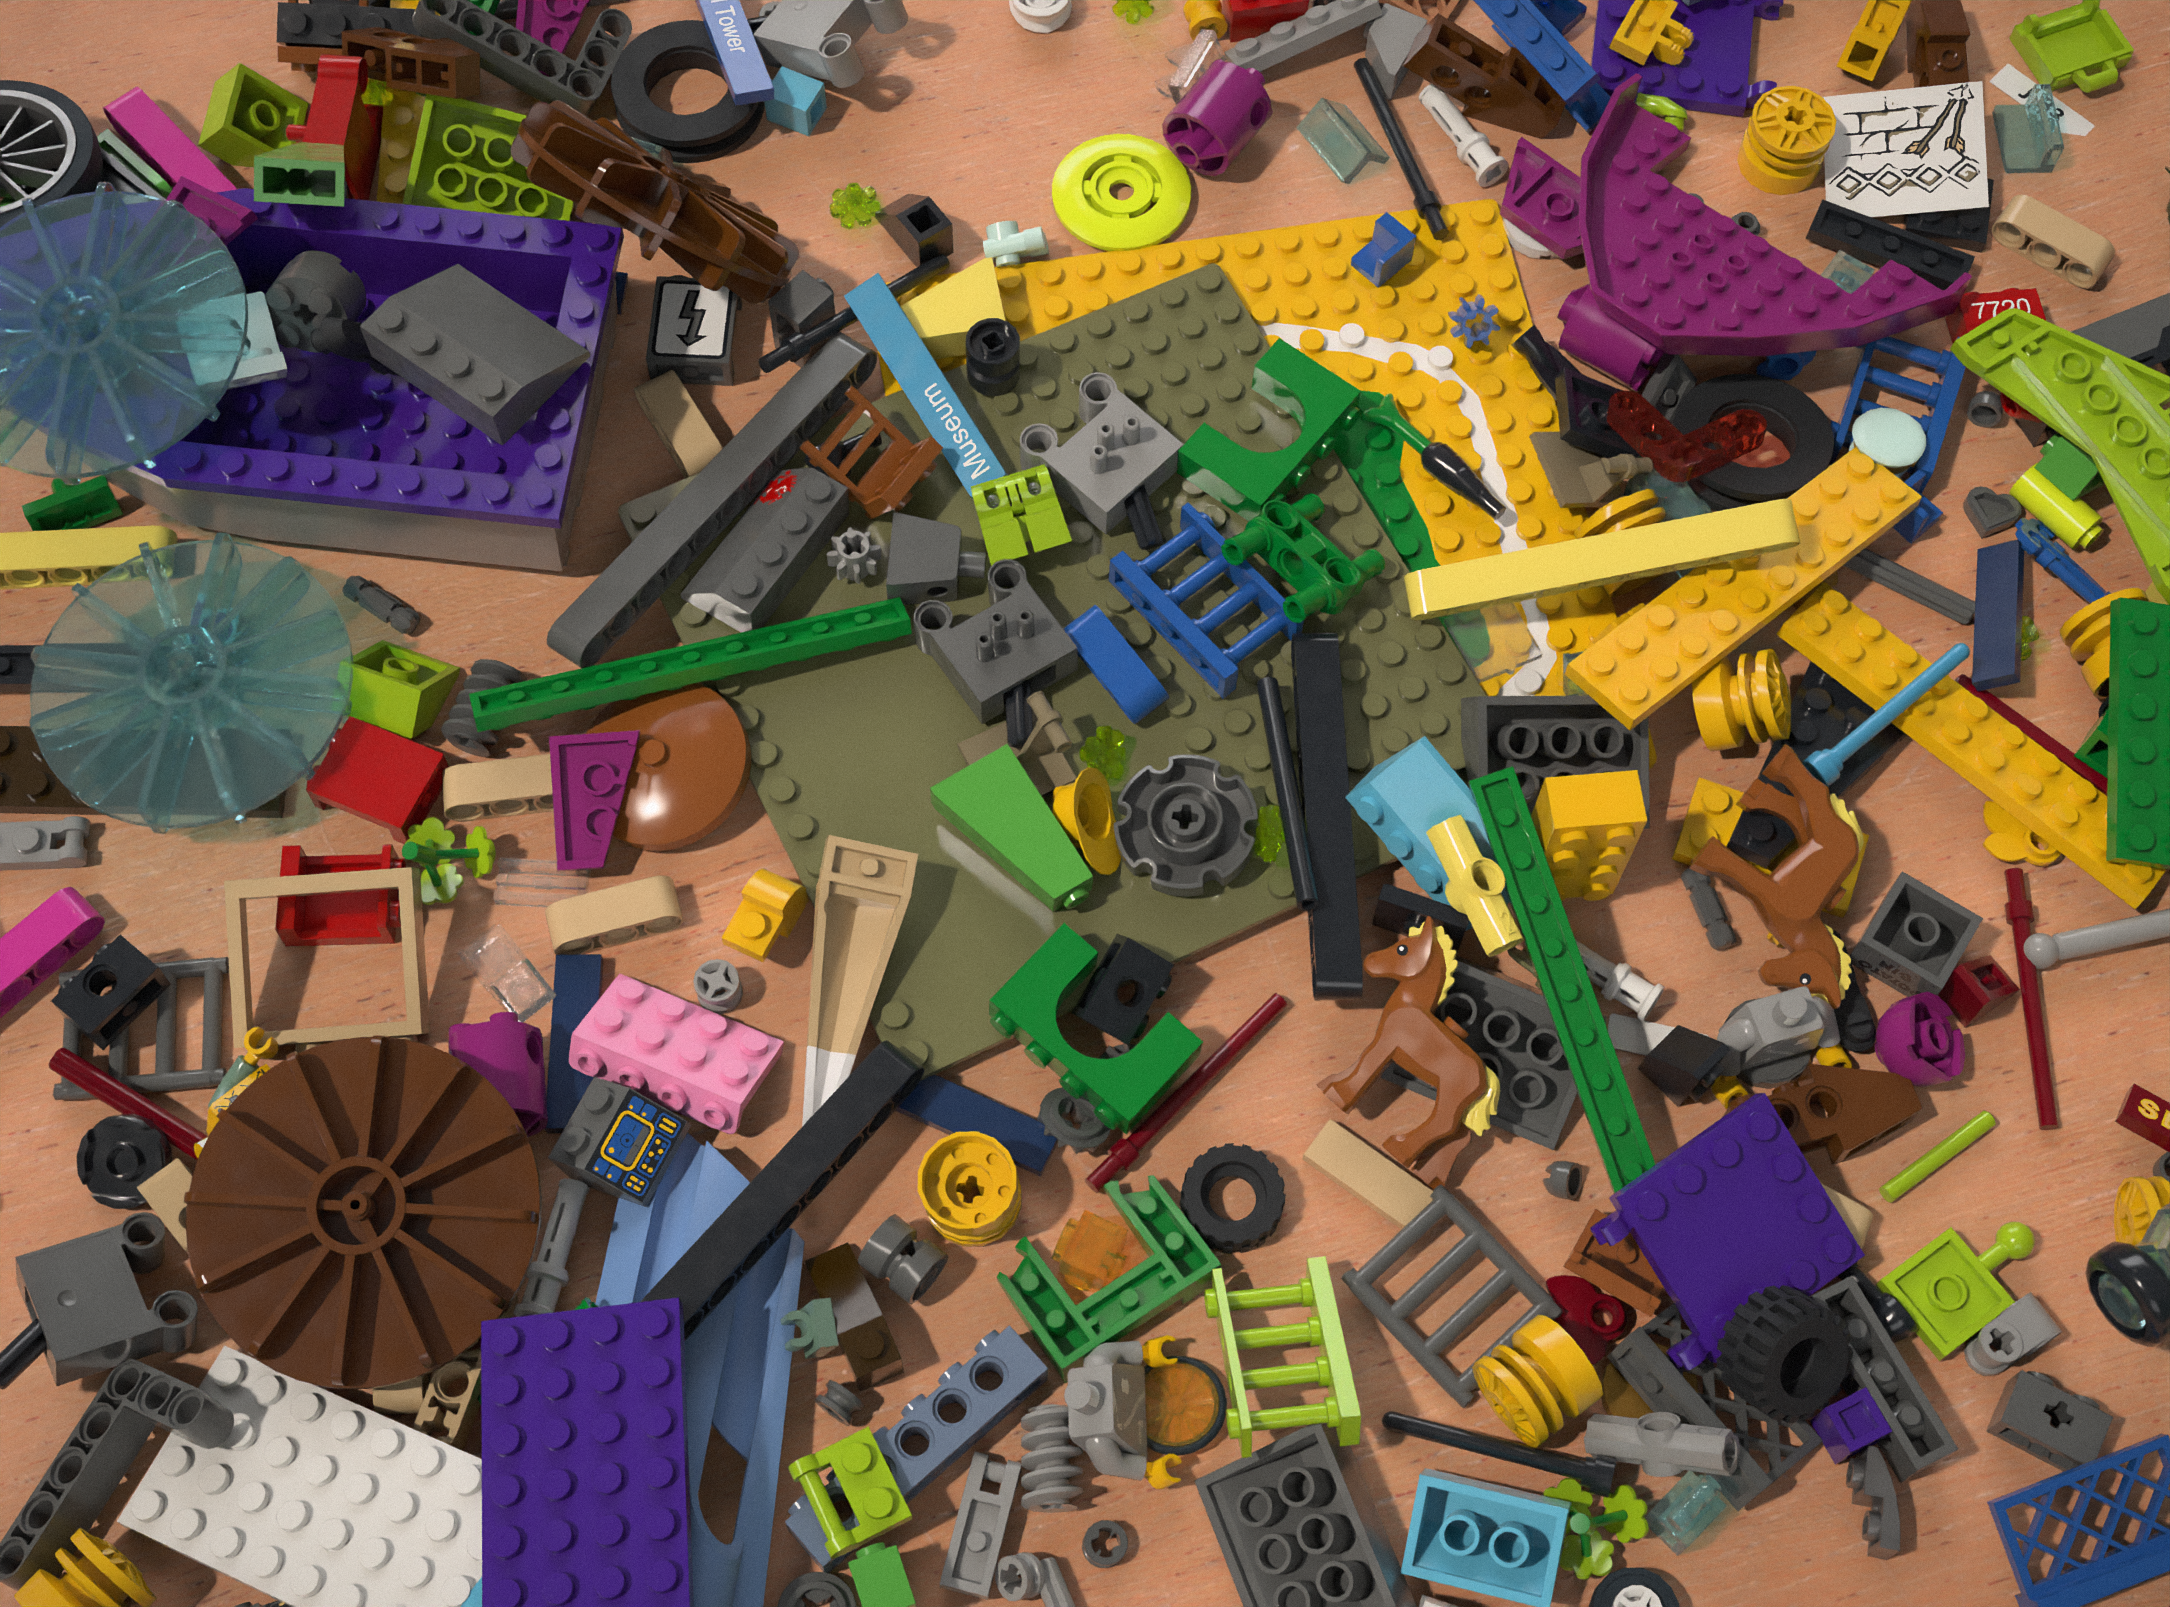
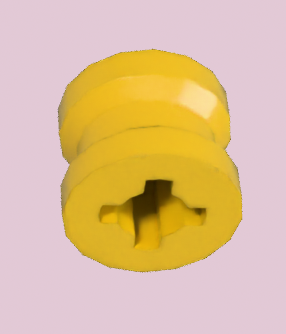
M1188 0L1185 3L1183 13L1187 22L1190 23L1188 30L1192 40L1195 42L1210 43L1218 40L1226 33L1228 24L1225 16L1221 13L1222 4L1220 0Z

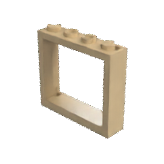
M407 867L224 881L234 1048L245 1047L244 1037L253 1028L246 900L399 889L407 1021L267 1031L264 1033L263 1038L258 1041L257 1049L262 1048L270 1037L277 1040L278 1045L295 1044L296 1052L298 1053L322 1045L324 1041L380 1035L417 1042V1034L430 1033L420 869Z

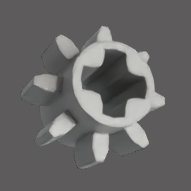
M850 527L840 537L832 536L831 542L834 551L827 553L828 566H837L838 580L845 577L849 580H855L857 584H860L861 579L868 574H877L875 561L881 559L880 545H871L870 531L863 534L859 531H853Z

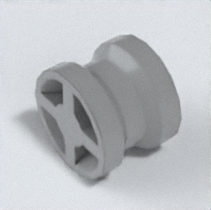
M720 959L709 960L702 964L695 972L694 988L698 1001L704 1009L720 1015L734 1010L741 1002L743 995L742 985L739 980V974L731 963ZM727 990V992H722L715 996L716 991Z

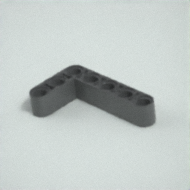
M419 0L412 19L417 32L424 37L431 39L450 38L480 53V68L541 102L550 104L556 100L563 101L585 116L590 114L600 97L632 31L631 21L624 12L618 9L602 11L576 61L467 0ZM430 10L436 11L440 15L433 14ZM466 30L472 31L477 36L469 34ZM502 50L511 53L513 56L505 54ZM591 61L597 63L599 66L594 65L593 63H591ZM539 71L545 72L549 77L541 74ZM575 91L581 92L585 97L580 96Z
M128 1359L118 1364L107 1377L0 1542V1582L18 1591L39 1569L45 1570L57 1578L60 1577L64 1568L58 1562L55 1552L62 1547L74 1555L77 1547L70 1537L80 1527L87 1532L90 1530L155 1426L202 1448L212 1449L225 1442L234 1427L233 1412L200 1389L138 1360Z

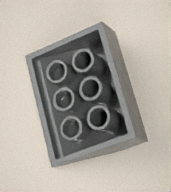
M459 264L390 296L360 325L373 358L502 446L590 357L588 350Z
M1589 695L1475 696L1461 698V742L1468 782L1513 766L1531 815L1546 777L1638 770L1647 816V823L1644 829H1650L1648 717L1633 729L1628 730Z
M1456 955L1455 960L1458 961V966L1453 973L1455 982L1448 990L1446 1000L1438 1006L1435 1016L1442 1023L1449 1016L1470 1035L1464 1042L1480 1056L1486 1066L1499 1079L1500 1097L1497 1114H1490V1124L1554 1150L1576 1097L1577 1089L1542 991ZM1603 1016L1604 1022L1606 1024L1607 1017ZM1394 1062L1383 1072L1382 1079L1436 1101L1437 1089L1418 1079Z
M1327 1423L1308 1425L1252 1452V1457L1240 1458L1195 1480L1243 1607H1417L1405 1576L1401 1574L1400 1564L1351 1446L1339 1445L1336 1427L1328 1428Z

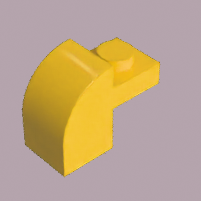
M1868 0L1858 24L1851 32L1836 67L1873 81L1898 35L1899 28L1912 0Z
M762 868L749 879L741 892L743 900L721 938L723 945L764 963L779 934L787 938L789 937L809 900L806 887Z

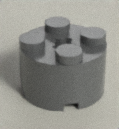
M305 251L295 256L284 267L265 296L278 343L287 348L296 347L304 351L320 353L312 347L310 335L314 329L320 328L323 319L333 317L357 322L366 306L365 287L357 273L353 270L350 274L340 265L342 260L330 253Z

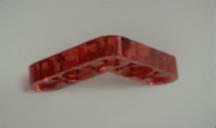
M1620 391L1612 395L1607 411V422L1642 457H1649L1653 462V468L1662 477L1672 482L1689 481L1758 449L1763 444L1767 428V421L1763 415L1753 410L1742 409L1683 435L1643 396L1633 391ZM1647 432H1654L1661 435L1663 438L1659 440H1650L1645 438L1642 434ZM1705 442H1715L1722 445L1723 448L1712 450L1704 447L1702 444Z

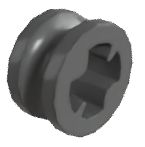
M829 1380L826 1384L828 1388L827 1393L823 1396L818 1395L815 1402L830 1416L842 1424L850 1426L853 1423L852 1413L856 1410L861 1411L864 1404L845 1387Z
M1101 1520L1094 1523L1088 1528L1082 1540V1551L1085 1559L1091 1565L1098 1568H1110L1117 1565L1124 1557L1128 1548V1539L1123 1528L1109 1520ZM1101 1531L1109 1532L1108 1538L1111 1539L1115 1536L1118 1541V1546L1111 1550V1557L1099 1556L1101 1550L1099 1549L1095 1553L1091 1543L1098 1540L1099 1532Z

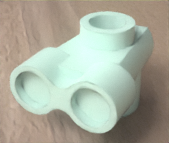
M1002 221L986 227L988 240L983 241L985 257H992L997 267L1020 264L1021 257H1036L1049 254L1047 238L1042 226L1026 229L1020 233L1016 221Z

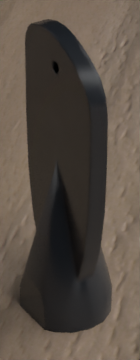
M1535 325L1511 344L1518 353L1527 358L1530 367L1540 382L1556 401L1555 377L1564 367L1580 373L1567 358L1544 341L1540 330Z

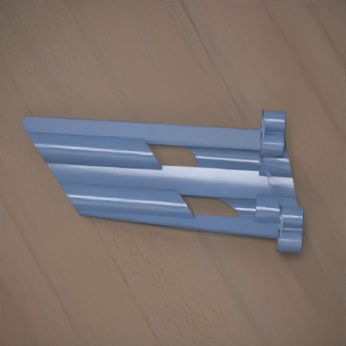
M687 1133L647 1207L618 1198L595 1302L598 1307L640 1302L750 1184L708 1141L703 1146ZM788 1228L684 1342L694 1607H763L792 1358V1352L785 1350V1343L790 1339H794L795 1324L781 1325L780 1319L789 1312L797 1310L804 1251V1240L793 1228ZM711 1424L731 1448L747 1461L731 1544L720 1542L712 1534L703 1518L699 1505L698 1491Z

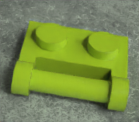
M869 1426L814 1454L804 1456L788 1466L794 1482L801 1483L828 1540L824 1545L831 1559L840 1557L913 1519ZM829 1467H832L859 1523V1526L851 1530H845L818 1474Z

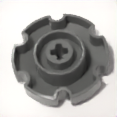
M1175 755L1168 758L1169 765L1166 769L1159 771L1153 769L1151 765H1147L1129 780L1117 801L1119 813L1126 817L1122 821L1114 823V833L1119 854L1128 870L1134 876L1143 872L1150 873L1152 875V889L1161 893L1185 897L1204 894V884L1206 882L1216 880L1222 886H1225L1244 870L1255 850V839L1248 835L1247 831L1258 827V814L1253 795L1239 775L1236 774L1230 778L1222 777L1220 775V762L1205 756ZM1184 821H1191L1188 829H1181Z

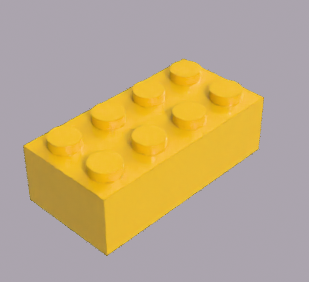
M1638 770L1545 778L1531 818L1561 901L1565 900V898L1583 897V899L1588 901H1596L1614 893L1647 823Z

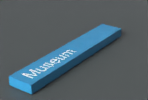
M879 273L875 274L844 295L932 437L943 447L941 451L970 497L973 499L970 486L1007 476L1008 474Z

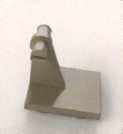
M1533 432L1529 436L1560 508L1603 507L1624 496L1619 486L1624 479H1631L1635 475H1649L1653 470V462L1649 457L1635 458L1631 454H1620L1616 457L1606 458L1561 440L1560 432Z
M1038 691L1027 699V703L1032 708L1033 731L1021 750H1017L1014 747L1010 748L1042 798L1053 794L1056 787L1073 783L1077 778L1062 753L1073 745V742L1069 739L1061 725L1064 720L1059 711H1053L1044 692ZM1006 722L957 744L968 766L1008 744Z

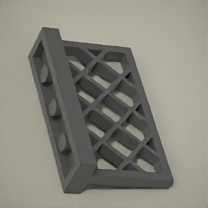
M1674 1303L1643 1327H1639L1629 1334L1607 1356L1653 1412L1674 1413L1679 1416L1681 1424L1727 1429V1427L1716 1416V1410L1735 1414L1736 1433L1733 1432V1434L1738 1435L1740 1445L1737 1469L1731 1476L1705 1474L1737 1511L1741 1510L1822 1442V1439L1806 1420L1800 1417L1796 1423H1786L1783 1420L1778 1422L1754 1406L1746 1405V1401L1735 1393L1734 1402L1715 1397L1714 1379L1722 1381L1720 1376L1723 1371L1714 1367L1713 1362H1710L1707 1356L1702 1363L1689 1371L1685 1369L1684 1365L1676 1369L1669 1356L1663 1354L1649 1337V1335L1654 1334L1670 1338L1671 1348L1692 1334L1689 1330L1681 1329L1680 1312ZM1683 1372L1703 1377V1394L1697 1393L1683 1377ZM1747 1417L1766 1422L1767 1440L1748 1436ZM1778 1425L1789 1427L1803 1444L1799 1448L1780 1444ZM1749 1449L1768 1453L1769 1473L1766 1474L1750 1456ZM1781 1456L1787 1457L1781 1462Z

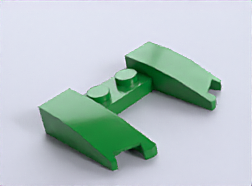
M1154 1175L1148 1176L1149 1190L1121 1194L1118 1180L1110 1181L1104 1185V1190L1149 1258L1090 1297L1075 1305L1026 1236L1021 1238L1015 1246L1016 1252L1021 1254L1024 1259L1013 1277L1009 1279L1007 1275L1001 1272L997 1276L998 1283L1065 1383L1068 1382L1069 1370L1083 1367L1084 1359L1098 1345L1118 1341L1178 1300L1186 1304L1204 1292L1205 1289L1212 1286V1269L1222 1268L1219 1260Z

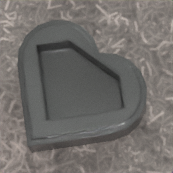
M1987 487L1973 488L1963 502L1964 512L1981 539L2012 527L2021 514V505L2017 499L2008 494L1997 495Z

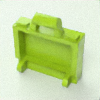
M2083 0L2081 4L2041 17L2031 14L2026 16L2022 23L2015 25L2009 39L2046 93L2075 83L2086 93L2115 84L2118 80L2117 69L2125 67L2129 63L2134 49L2107 10L2099 8L2100 0Z

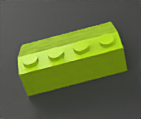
M426 94L403 204L570 221L575 202L534 185L527 177V167L513 159L511 145L518 133L517 129L527 115L461 98L454 99Z

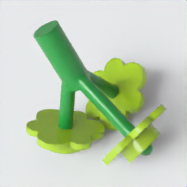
M436 817L427 818L422 826L413 824L409 827L408 836L410 839L405 842L402 848V855L405 859L418 862L423 868H426L422 871L420 878L422 903L424 905H432L436 902L449 903L457 897V889L464 884V879L460 874H457L456 867L453 864H447L452 859L464 858L466 867L472 869V874L475 878H482L484 874L491 873L496 851L492 840L487 839V832L483 826H476L473 833L467 835V849L452 848L451 845L454 843L455 834L451 830H444L443 822Z
M1564 1478L1559 1482L1557 1488L1548 1487L1543 1492V1496L1571 1502L1565 1535L1573 1530L1575 1533H1578V1536H1565L1559 1565L1565 1570H1574L1575 1576L1579 1579H1588L1592 1574L1605 1576L1613 1568L1611 1556L1614 1554V1546L1610 1541L1602 1540V1536L1596 1528L1604 1526L1608 1532L1616 1533L1618 1540L1622 1543H1628L1633 1538H1644L1648 1533V1522L1644 1517L1647 1514V1505L1642 1499H1637L1634 1489L1629 1485L1618 1486L1614 1493L1609 1494V1498L1604 1497L1603 1503L1606 1510H1604L1602 1515L1591 1517V1512L1588 1509L1593 1501L1592 1495L1586 1490H1581L1579 1482L1573 1478Z

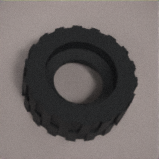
M1228 1143L1218 1148L1214 1146L1209 1148L1204 1155L1200 1154L1194 1159L1193 1166L1189 1167L1185 1174L1181 1190V1211H1183L1184 1216L1212 1250L1215 1248L1227 1254L1235 1251H1240V1253L1249 1252L1250 1248L1255 1246L1258 1248L1264 1244L1268 1236L1271 1237L1276 1231L1285 1205L1286 1194L1283 1193L1285 1184L1283 1177L1280 1178L1278 1174V1168L1275 1163H1271L1266 1158L1267 1155L1260 1150L1257 1152L1252 1150L1251 1146L1244 1144L1242 1146H1235L1234 1143ZM1238 1177L1251 1185L1255 1192L1256 1204L1253 1211L1247 1217L1231 1221L1218 1216L1210 1205L1209 1194L1213 1185L1220 1179Z

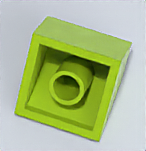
M239 63L214 83L198 146L233 166L254 167L255 155L296 143L287 139L286 128L289 124H304L309 103Z
M381 640L341 662L332 711L344 714L348 718L349 716L403 738L413 739L432 727L459 676L460 667Z

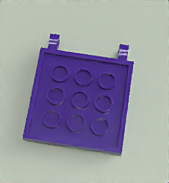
M1635 0L1597 1L1590 66L1600 77L1597 83L1610 97L1615 88L1637 73L1643 77L1637 94L1643 93L1667 97L1686 110L1743 117L1745 108L1753 109L1762 94L1777 87L1776 82L1769 80L1748 85L1753 16L1770 21L1778 20L1779 8L1783 6V0H1702L1690 6L1682 0H1674L1678 4L1671 19L1687 27L1689 30L1691 29L1694 36L1692 44L1684 49L1685 54L1682 62L1679 65L1676 64V66H1671L1666 62L1656 59L1653 51H1651L1643 66L1610 49L1609 46Z
M1765 1093L1755 1094L1610 1196L1609 1199L1616 1211L1590 1228L1599 1245L1607 1242L1609 1246H1613L1624 1239L1629 1232L1631 1233L1692 1332L1688 1337L1666 1351L1676 1369L1684 1365L1688 1371L1703 1362L1706 1356L1710 1362L1717 1363L1716 1359L1722 1354V1352L1717 1350L1718 1341L1724 1338L1726 1332L1723 1330V1327L1727 1320L1731 1321L1735 1316L1734 1309L1740 1303L1745 1305L1748 1302L1749 1295L1756 1291L1763 1294L1765 1287L1774 1285L1780 1289L1784 1285L1799 1290L1809 1297L1865 1256Z

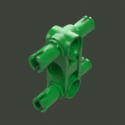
M1312 493L1305 495L1302 499L1291 505L1280 500L1268 501L1263 506L1260 514L1246 524L1243 532L1226 539L1221 547L1226 561L1235 566L1258 554L1298 591L1294 595L1286 597V601L1283 602V611L1286 617L1294 623L1304 621L1305 618L1317 611L1334 615L1341 613L1349 599L1362 591L1364 583L1382 574L1386 567L1383 556L1377 550L1368 549L1360 556L1350 560L1320 533L1311 522L1323 517L1325 507L1320 497Z

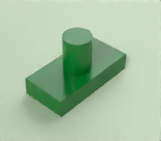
M102 475L77 484L76 479L72 476H59L51 483L53 494L22 506L24 515L33 531L87 529L123 515L121 506L109 482Z

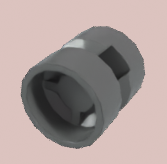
M896 1214L890 1216L879 1226L867 1241L858 1257V1263L877 1279L881 1280L888 1277L890 1279L889 1288L909 1304L915 1303L927 1292L948 1261V1255L928 1239L918 1241L917 1230Z

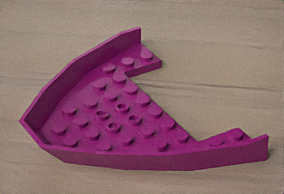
M1636 73L1615 88L1581 158L1578 226L1591 292L1602 312L1668 354L1770 356L1856 347L1954 314L1972 278L1966 272L1946 290L1942 291L1914 274L1908 267L1890 260L1850 294L1838 287L1832 280L1824 278L1804 266L1798 259L1790 257L1773 247L1764 238L1756 236L1739 226L1730 217L1718 213L1702 203L1697 197L1689 195L1671 184L1665 177L1656 173L1687 151L1691 137L1679 131L1675 125L1661 120L1634 103L1643 78Z

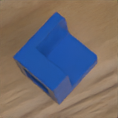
M1386 212L1375 221L1372 241L1351 258V266L1379 288L1412 260L1416 235Z
M1920 469L1904 482L1922 496L1920 503L1911 513L1893 526L1911 544L1938 522L1943 514L1939 508L1918 491L1926 477V474Z

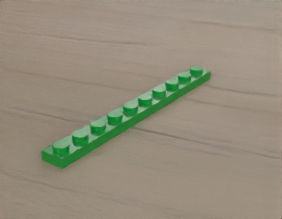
M897 597L469 693L477 731L501 730L509 725L530 720H545L554 715L574 710H589L598 705L618 700H633L641 695L662 690H677L685 685L706 680H721L728 675L750 670L761 671L772 665L794 660L805 661L816 655L834 651H849L856 646L878 641H892L900 636L912 634L911 622L901 598Z
M1512 766L1470 780L1469 787L1496 864L1503 871L1507 895L1524 938V943L1613 1194H1615L1656 1164L1514 767Z

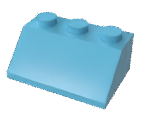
M1425 1468L1419 1475L1401 1574L1535 1607H1550L1571 1502Z

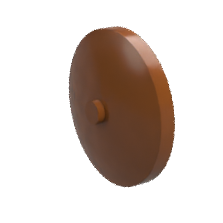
M698 683L685 685L677 690H662L641 695L633 700L610 702L598 714L586 734L636 730L641 732L613 838L633 848L663 851L692 844L718 828L730 816L742 798L751 769V747L744 724L733 708L718 693Z

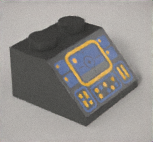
M594 1077L548 1158L571 1179L581 1181L588 1185L587 1187L647 1207L687 1135L691 1124L629 1087Z

